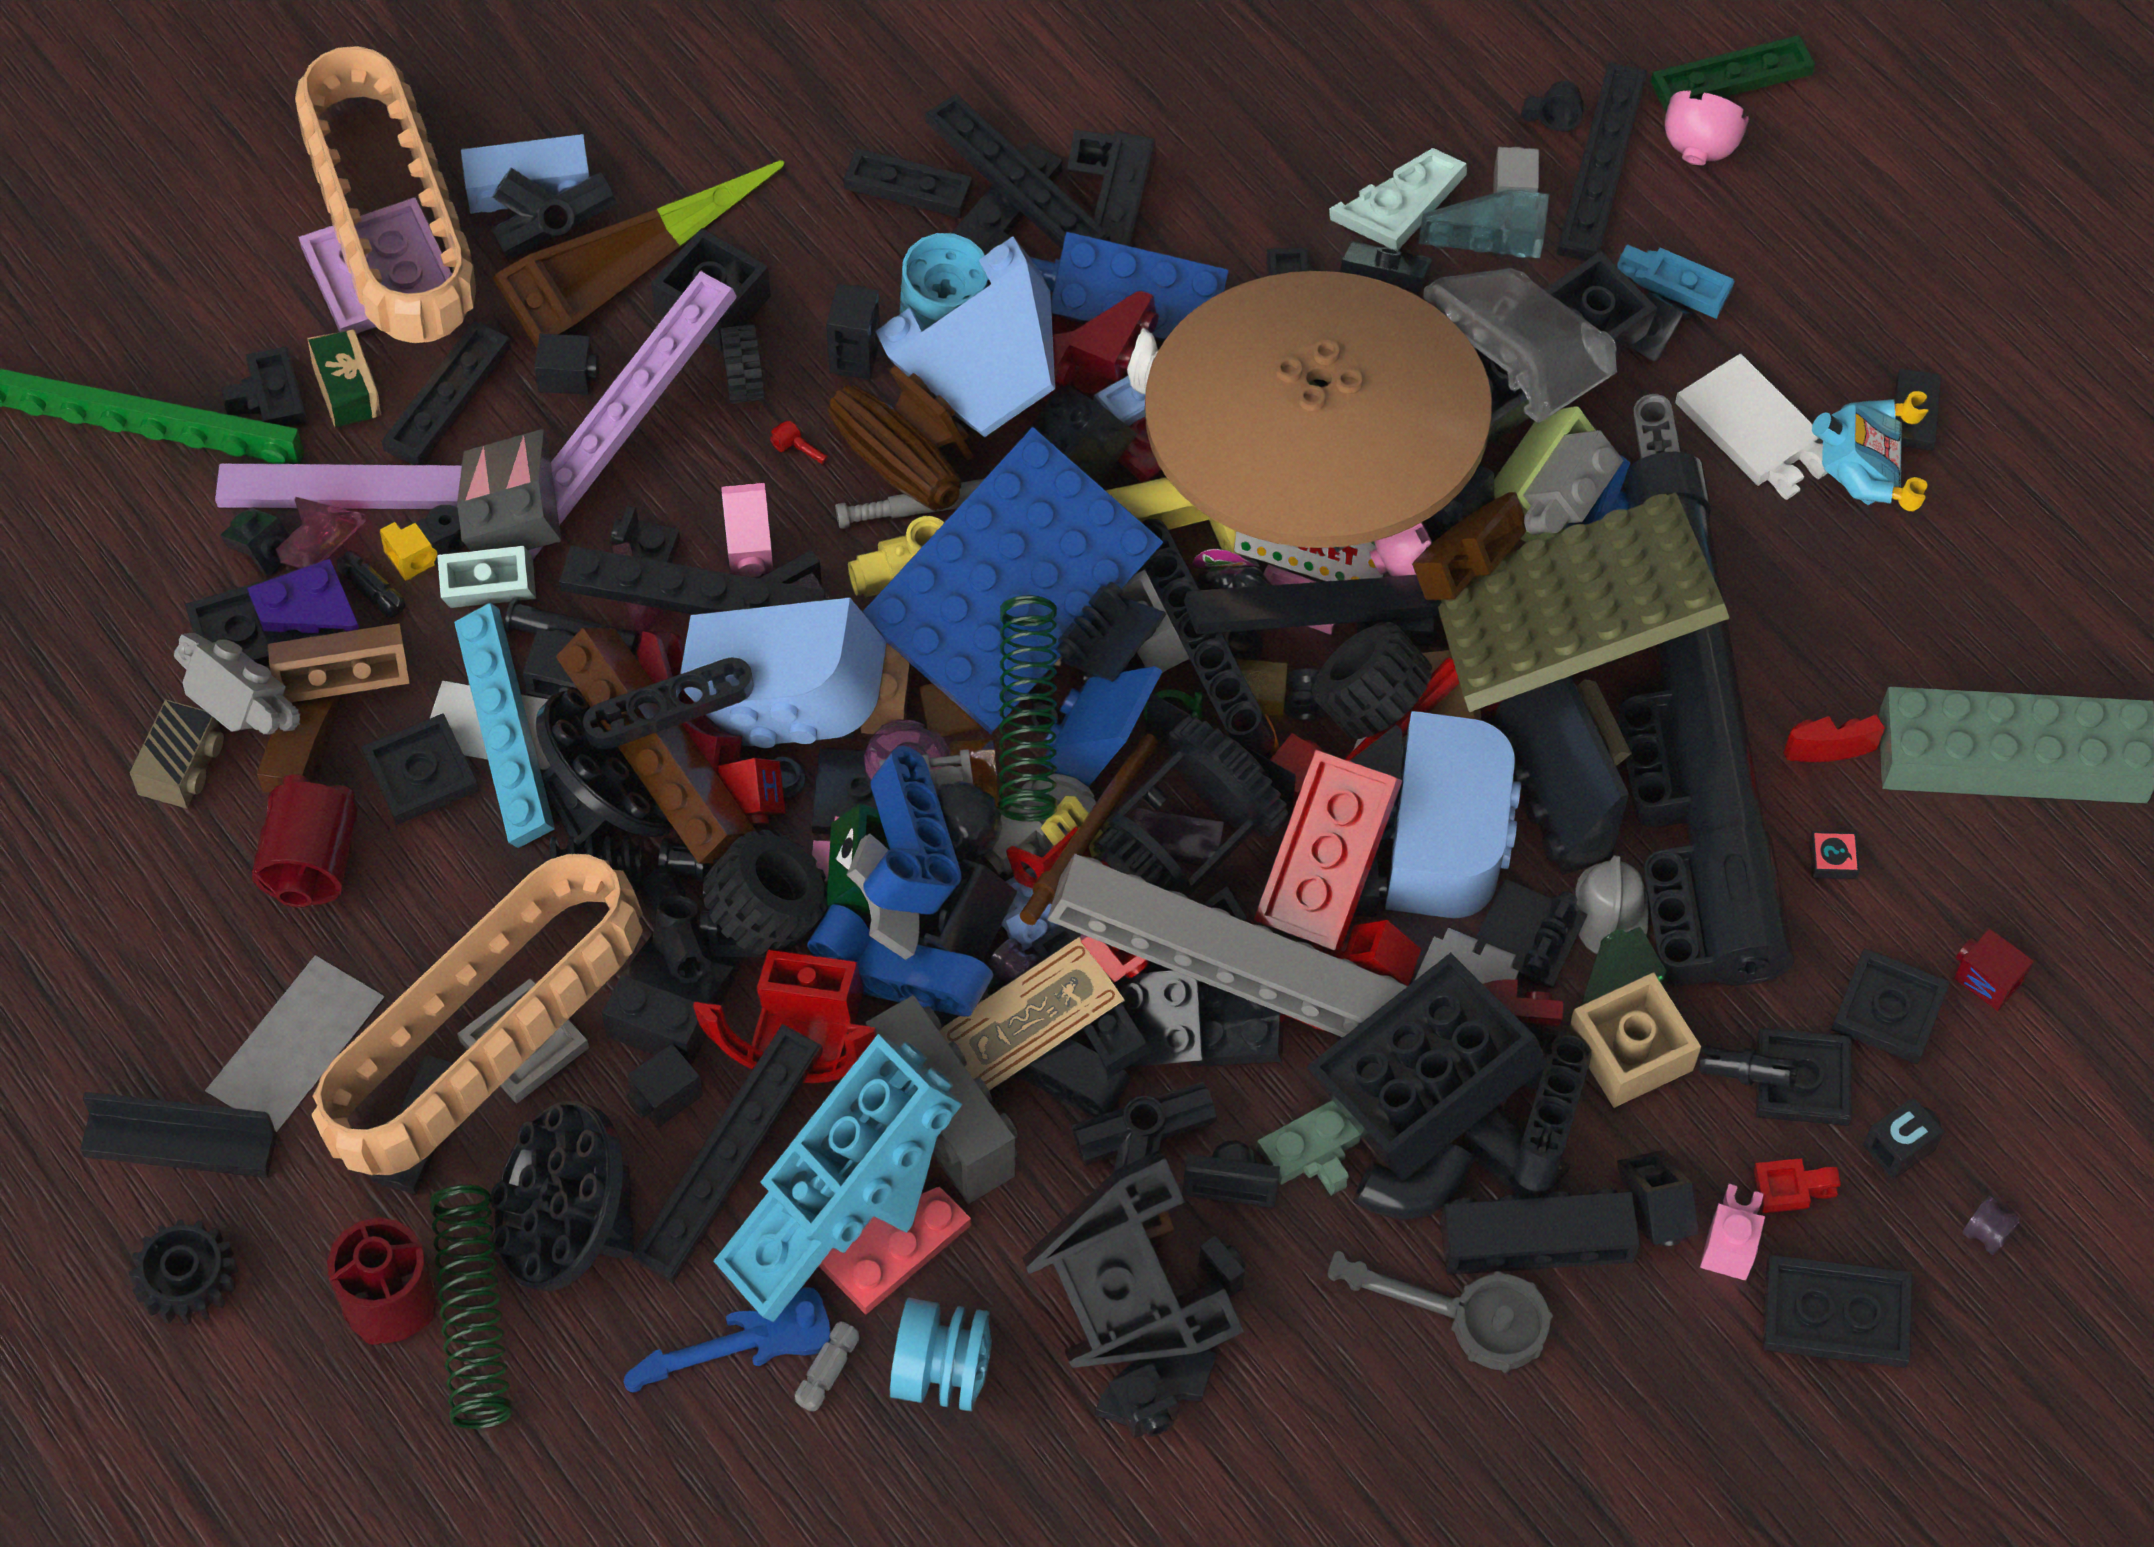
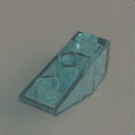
M1508 189L1423 213L1419 243L1435 247H1453L1476 252H1494L1517 257L1540 258L1545 235L1549 194Z

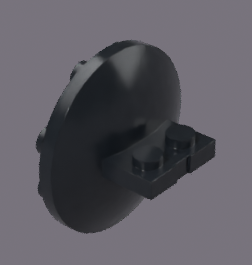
M568 689L551 696L539 709L536 717L537 737L542 751L551 765L542 774V779L549 802L552 807L556 808L562 818L561 822L569 836L575 837L578 848H584L587 836H592L596 843L612 825L633 834L647 837H659L670 833L674 827L618 746L610 749H599L591 745L587 740L583 719L590 706L582 694L575 689ZM598 722V726L603 732H607L602 723Z
M563 1101L548 1107L531 1122H524L518 1130L517 1142L507 1159L500 1182L494 1186L491 1192L490 1202L491 1206L495 1209V1233L492 1242L496 1246L494 1251L500 1254L504 1267L515 1281L529 1288L554 1291L566 1287L577 1280L591 1266L598 1254L624 1259L634 1253L633 1221L630 1217L631 1188L629 1166L623 1165L620 1141L612 1122L606 1114L595 1106L578 1101ZM503 1215H505L506 1225H503Z

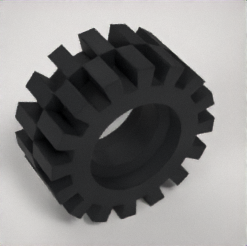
M755 325L721 328L730 403L764 400Z

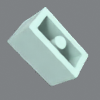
M525 546L437 555L440 594L442 600L450 608L511 602L513 598L519 601L536 599L533 557Z

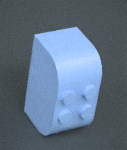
M851 598L697 614L690 616L681 674L725 658L734 657L744 660L750 666L754 687L750 696L740 703L706 715L721 730L733 735L742 736V746L770 748L775 744L790 742L811 744L815 740L845 736L858 729L870 717L879 697L887 642ZM733 674L726 676V681H729L731 686L739 685V679L737 680ZM709 681L710 695L716 694V688L714 689L713 682ZM689 687L684 689L694 702L699 701L703 693L697 688Z
M1411 711L1403 755L1402 783L1398 800L1399 809L1396 814L1386 910L1445 918H1463L1481 911L1492 899L1496 890L1500 869L1509 868L1511 848L1514 847L1517 821H1514L1515 809L1518 808L1521 782L1513 781L1515 757L1511 743L1493 725L1476 719Z

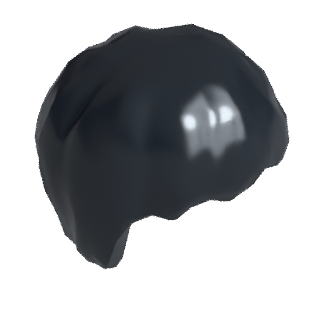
M960 780L952 784H941L935 791L957 861L962 862L963 859L974 861L978 857L986 855L999 840L1002 830L1001 811L995 803V798L977 784L966 783Z

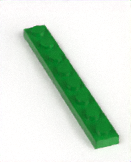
M0 369V407L4 406L22 410L34 416L43 414L58 417L73 424L87 423L102 426L112 432H132L144 435L152 440L166 439L181 442L197 449L205 447L220 450L235 457L243 455L264 459L271 464H300L304 455L299 431L296 428Z

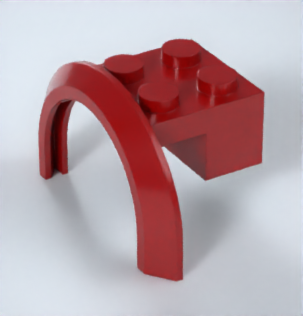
M768 950L757 985L762 1009L751 1045L739 1038L730 1029L721 1005L694 1002L693 1005L699 1025L706 1035L731 1058L752 1070L782 1024L822 1045L823 1052L803 1083H824L843 1078L877 1036L875 1027L855 1024L864 989L858 964L854 961Z

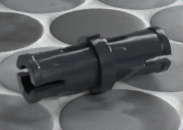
M1705 1045L1702 1050V1054L1707 1055V1058H1700V1072L1702 1075L1710 1074L1739 1079L1741 1084L1749 1086L1754 1082H1760L1792 1089L1796 1083L1795 1079H1791V1076L1797 1077L1798 1062L1796 1059L1760 1055L1756 1049L1746 1048L1741 1052Z

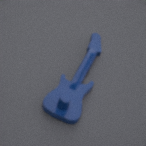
M803 1287L800 1288L774 1322L763 1318L757 1311L730 1313L726 1316L727 1325L741 1326L744 1328L743 1331L666 1354H662V1351L657 1349L624 1376L625 1388L630 1392H638L643 1385L668 1378L669 1372L754 1347L758 1348V1353L753 1356L752 1360L753 1365L758 1367L765 1364L771 1358L783 1354H819L823 1345L831 1341L829 1337L831 1334L829 1319L823 1301L814 1288Z

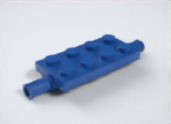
M1066 232L1060 260L1056 259L1055 263L1030 257L1052 292L1051 315L1053 317L1086 324L1137 291H1144L1152 294L1154 297L1159 320L1153 336L1156 341L1164 342L1174 328L1194 309L1210 298L1224 292L1229 271L1224 268Z

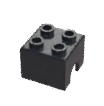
M963 859L961 863L958 862L961 871V881L938 911L933 914L919 913L917 945L968 955L983 962L1018 891L985 865Z

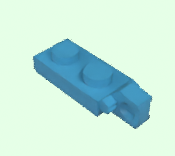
M1627 244L1617 266L1624 275L1632 278L1633 282L1641 285V287L1715 319L1720 314L1735 282L1728 276L1662 248H1659L1658 252L1648 250L1646 253Z

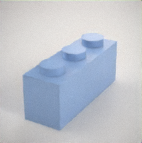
M583 134L461 150L470 213L509 209L493 199L492 196L510 167L554 195L589 178Z

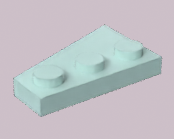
M1432 148L1394 170V177L1377 187L1370 184L1360 190V197L1346 205L1340 202L1329 209L1330 220L1388 248L1399 250L1467 175L1466 163Z

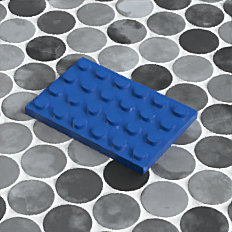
M1032 427L865 608L863 614L894 650L987 732L992 734L1003 721L999 715V709L1003 705L999 697V693L1003 689L1000 684V676L1003 674L1000 668V660L1003 658L1000 652V645L1004 641L1000 636V629L1004 625L1000 621V606L1002 603L1016 596L1035 595L1047 598L1057 606V615L1053 619L1057 623V627L1049 632L1057 639V643L1048 648L1057 654V659L1047 664L1053 666L1062 657L1056 651V648L1059 646L1058 638L1063 635L1071 623H1075L1074 618L1078 615L1091 623L1082 612V608L1085 605L1093 608L1089 601L1098 591V588L1101 585L1106 587L1109 582H1113L1123 589L1161 547L1163 541ZM1031 603L1012 607L1006 613L1014 617L1028 615L1045 616L1050 614L1052 610L1047 606ZM1051 622L1037 626L1010 624L1015 628L1030 631L1045 630L1052 627ZM1007 627L1004 630L1006 638L1018 633ZM1027 635L1010 640L1016 644L1033 647L1052 643L1051 638L1042 635ZM1006 643L1004 646V652L1006 654L1013 650L1020 649L1013 647L1008 643ZM1026 651L1013 654L1010 657L1026 662H1043L1052 659V654L1043 651ZM1008 659L1004 661V667L1006 670L1013 666L1020 665L1017 663H1013ZM1025 667L1013 670L1010 673L1021 677L1041 678L1050 669ZM1008 675L1004 677V683L1006 686L1013 682L1020 681ZM1037 683L1020 684L1010 689L1029 693ZM1007 690L1004 693V700L1006 702L1013 698L1020 697L1018 695H1014L1008 692ZM1022 700L1013 702L1011 705L1016 707ZM1006 706L1004 716L1007 718L1013 710Z

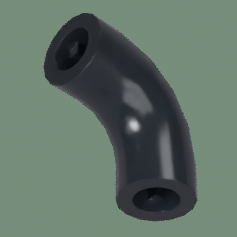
M1450 1143L1404 1181L1393 1170L1372 1161L1359 1182L1353 1203L1373 1213L1398 1220L1428 1217L1443 1208L1444 1204L1451 1203L1465 1183L1475 1158L1467 1150Z

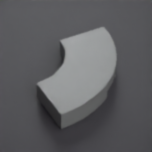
M868 834L861 839L847 876L860 887L868 901L872 919L869 936L906 960L915 954L917 947L919 913L884 909L872 903L866 896L863 888L864 881L888 851L879 840Z

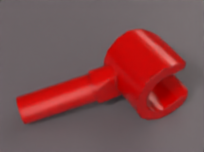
M782 422L771 430L773 436H771L770 441L778 451L784 452L791 446H795L799 451L801 450L823 465L826 462L828 456L806 442L793 422Z

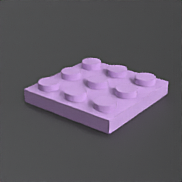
M415 197L362 215L361 221L354 225L359 238L369 239L372 251L366 254L365 258L370 269H379L382 277L380 284L386 288L406 294L421 293L441 286L452 276L449 267L444 266L440 257L442 252ZM333 225L300 236L299 241L303 253L339 331L344 332L354 329L357 334L377 327L366 317L364 305L358 301L352 276L347 269L341 243L338 242Z

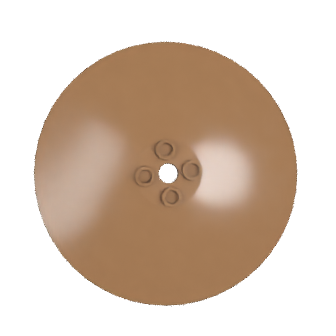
M1303 271L1271 275L1245 282L1210 298L1187 315L1168 335L1157 352L1150 368L1146 384L1145 419L1150 446L1158 465L1170 483L1198 510L1213 520L1253 538L1297 547L1330 548L1364 544L1393 536L1425 521L1453 500L1472 478L1482 460L1490 431L1492 398L1486 371L1475 348L1453 321L1436 307L1417 295L1377 279L1341 272ZM1320 379L1328 382L1329 385L1320 388L1308 383Z

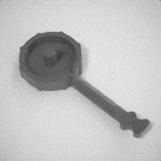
M1341 1251L1334 1252L1327 1274L1332 1281L1338 1279L1346 1280L1354 1291H1358L1362 1287L1454 1318L1451 1329L1455 1332L1461 1348L1468 1355L1469 1361H1475L1487 1368L1502 1370L1504 1373L1522 1367L1533 1359L1539 1358L1549 1333L1550 1322L1553 1316L1534 1283H1529L1513 1275L1502 1274L1499 1271L1482 1277L1470 1285H1466L1461 1297L1456 1298L1368 1270L1363 1261L1355 1263L1347 1261Z

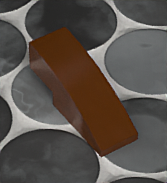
M1516 492L1504 494L1461 520L1428 546L1412 563L1426 600L1456 599L1474 576L1490 575L1522 538L1527 530L1524 525L1525 516Z
M343 694L291 702L292 706H296L295 708L298 709L300 714V725L292 731H283V729L280 730L278 728L275 733L271 734L257 772L263 792L270 793L276 786L283 784L285 776L291 774L302 775L311 782L315 768H321Z

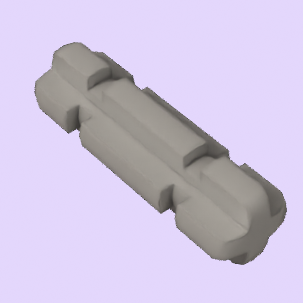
M838 1322L829 1335L831 1338L830 1343L826 1342L806 1374L808 1376L807 1381L803 1380L795 1392V1402L809 1411L814 1412L819 1409L826 1397L824 1390H830L848 1359L846 1357L847 1352L851 1353L859 1341V1331L845 1322Z

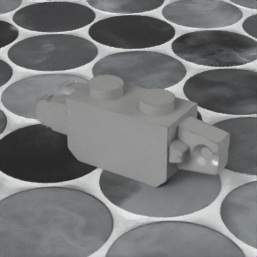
M196 633L181 634L174 657L187 670L182 682L185 695L227 729L234 732L254 728L264 735L273 734L278 728L280 730L283 729V731H292L300 725L298 709L295 708L296 706H292V703L283 696L286 686L273 677L267 667L256 663L244 654L238 644L229 640H218L212 643Z

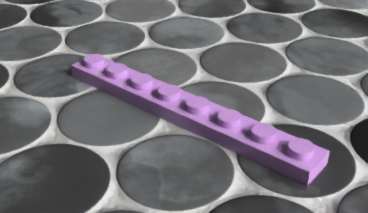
M700 271L552 460L551 468L559 526L737 298L731 287ZM542 547L528 550L533 559Z

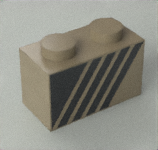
M165 699L130 771L137 794L187 809L194 794L198 795L204 787L206 769L211 758H216L222 749L224 735L220 730L218 721L205 710Z

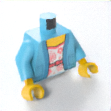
M1914 391L1908 395L1904 403L1895 404L1893 399L1854 402L1844 405L1840 411L1832 415L1826 412L1820 414L1812 425V433L1823 440L1822 465L1825 471L1839 481L1853 498L1860 499L1867 505L1873 502L1891 503L1893 499L1898 500L1900 506L1907 511L1919 509L1926 498L1923 494L1928 484L1921 478L1913 477L1907 480L1903 488H1900L1901 422L1896 420L1895 416H1901L1908 424L1919 423L1929 410H1919L1915 407L1922 405L1927 395L1920 391Z

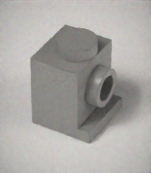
M1013 806L1008 809L1012 812L1030 813L1028 810ZM1001 815L1002 830L999 840L989 853L980 857L985 865L996 875L999 876L1003 872L1009 876L1013 872L1006 853L1010 846L1037 855L1039 847L1047 852L1052 847V843L1040 829L1043 825L1040 821L1022 822L1011 820ZM1021 861L1023 868L1028 866V864Z

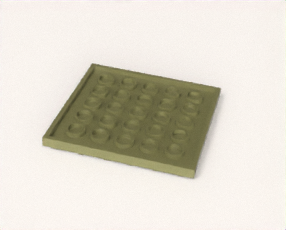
M1676 492L1669 495L1658 494L1652 496L1644 504L1628 510L1618 509L1611 511L1603 519L1587 525L1577 524L1570 526L1562 534L1552 538L1529 541L1521 549L1508 553L1490 575L1474 576L1456 599L1441 600L1442 604L1438 606L1463 697L1469 712L1729 619L1725 603Z

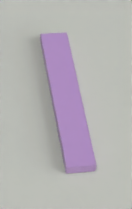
M220 464L215 500L217 507L433 509L440 505H452L458 508L457 500L462 466Z

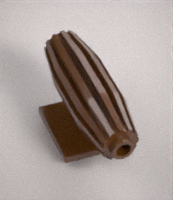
M896 365L890 370V373L902 393L895 408L856 385L844 386V389H839L836 395L831 398L827 411L829 417L854 452L894 488L933 511L949 508L958 500L960 495L959 489L962 486L961 479L938 447L948 444L967 462L973 457V454L965 442L969 435L952 418L955 412L945 399L940 395L933 399L928 394L930 392L929 388L919 376L912 373L908 377Z

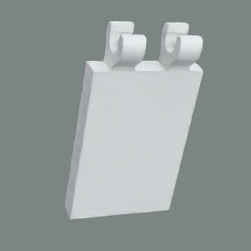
M1741 353L1677 393L1675 403L1757 486L1768 480L1776 488L1777 492L1784 499L1788 500L1800 492V488L1796 484L1804 478L1802 472L1796 466L1791 465L1797 460H1800L1817 479L1828 474L1822 465V439L1812 433L1813 424Z

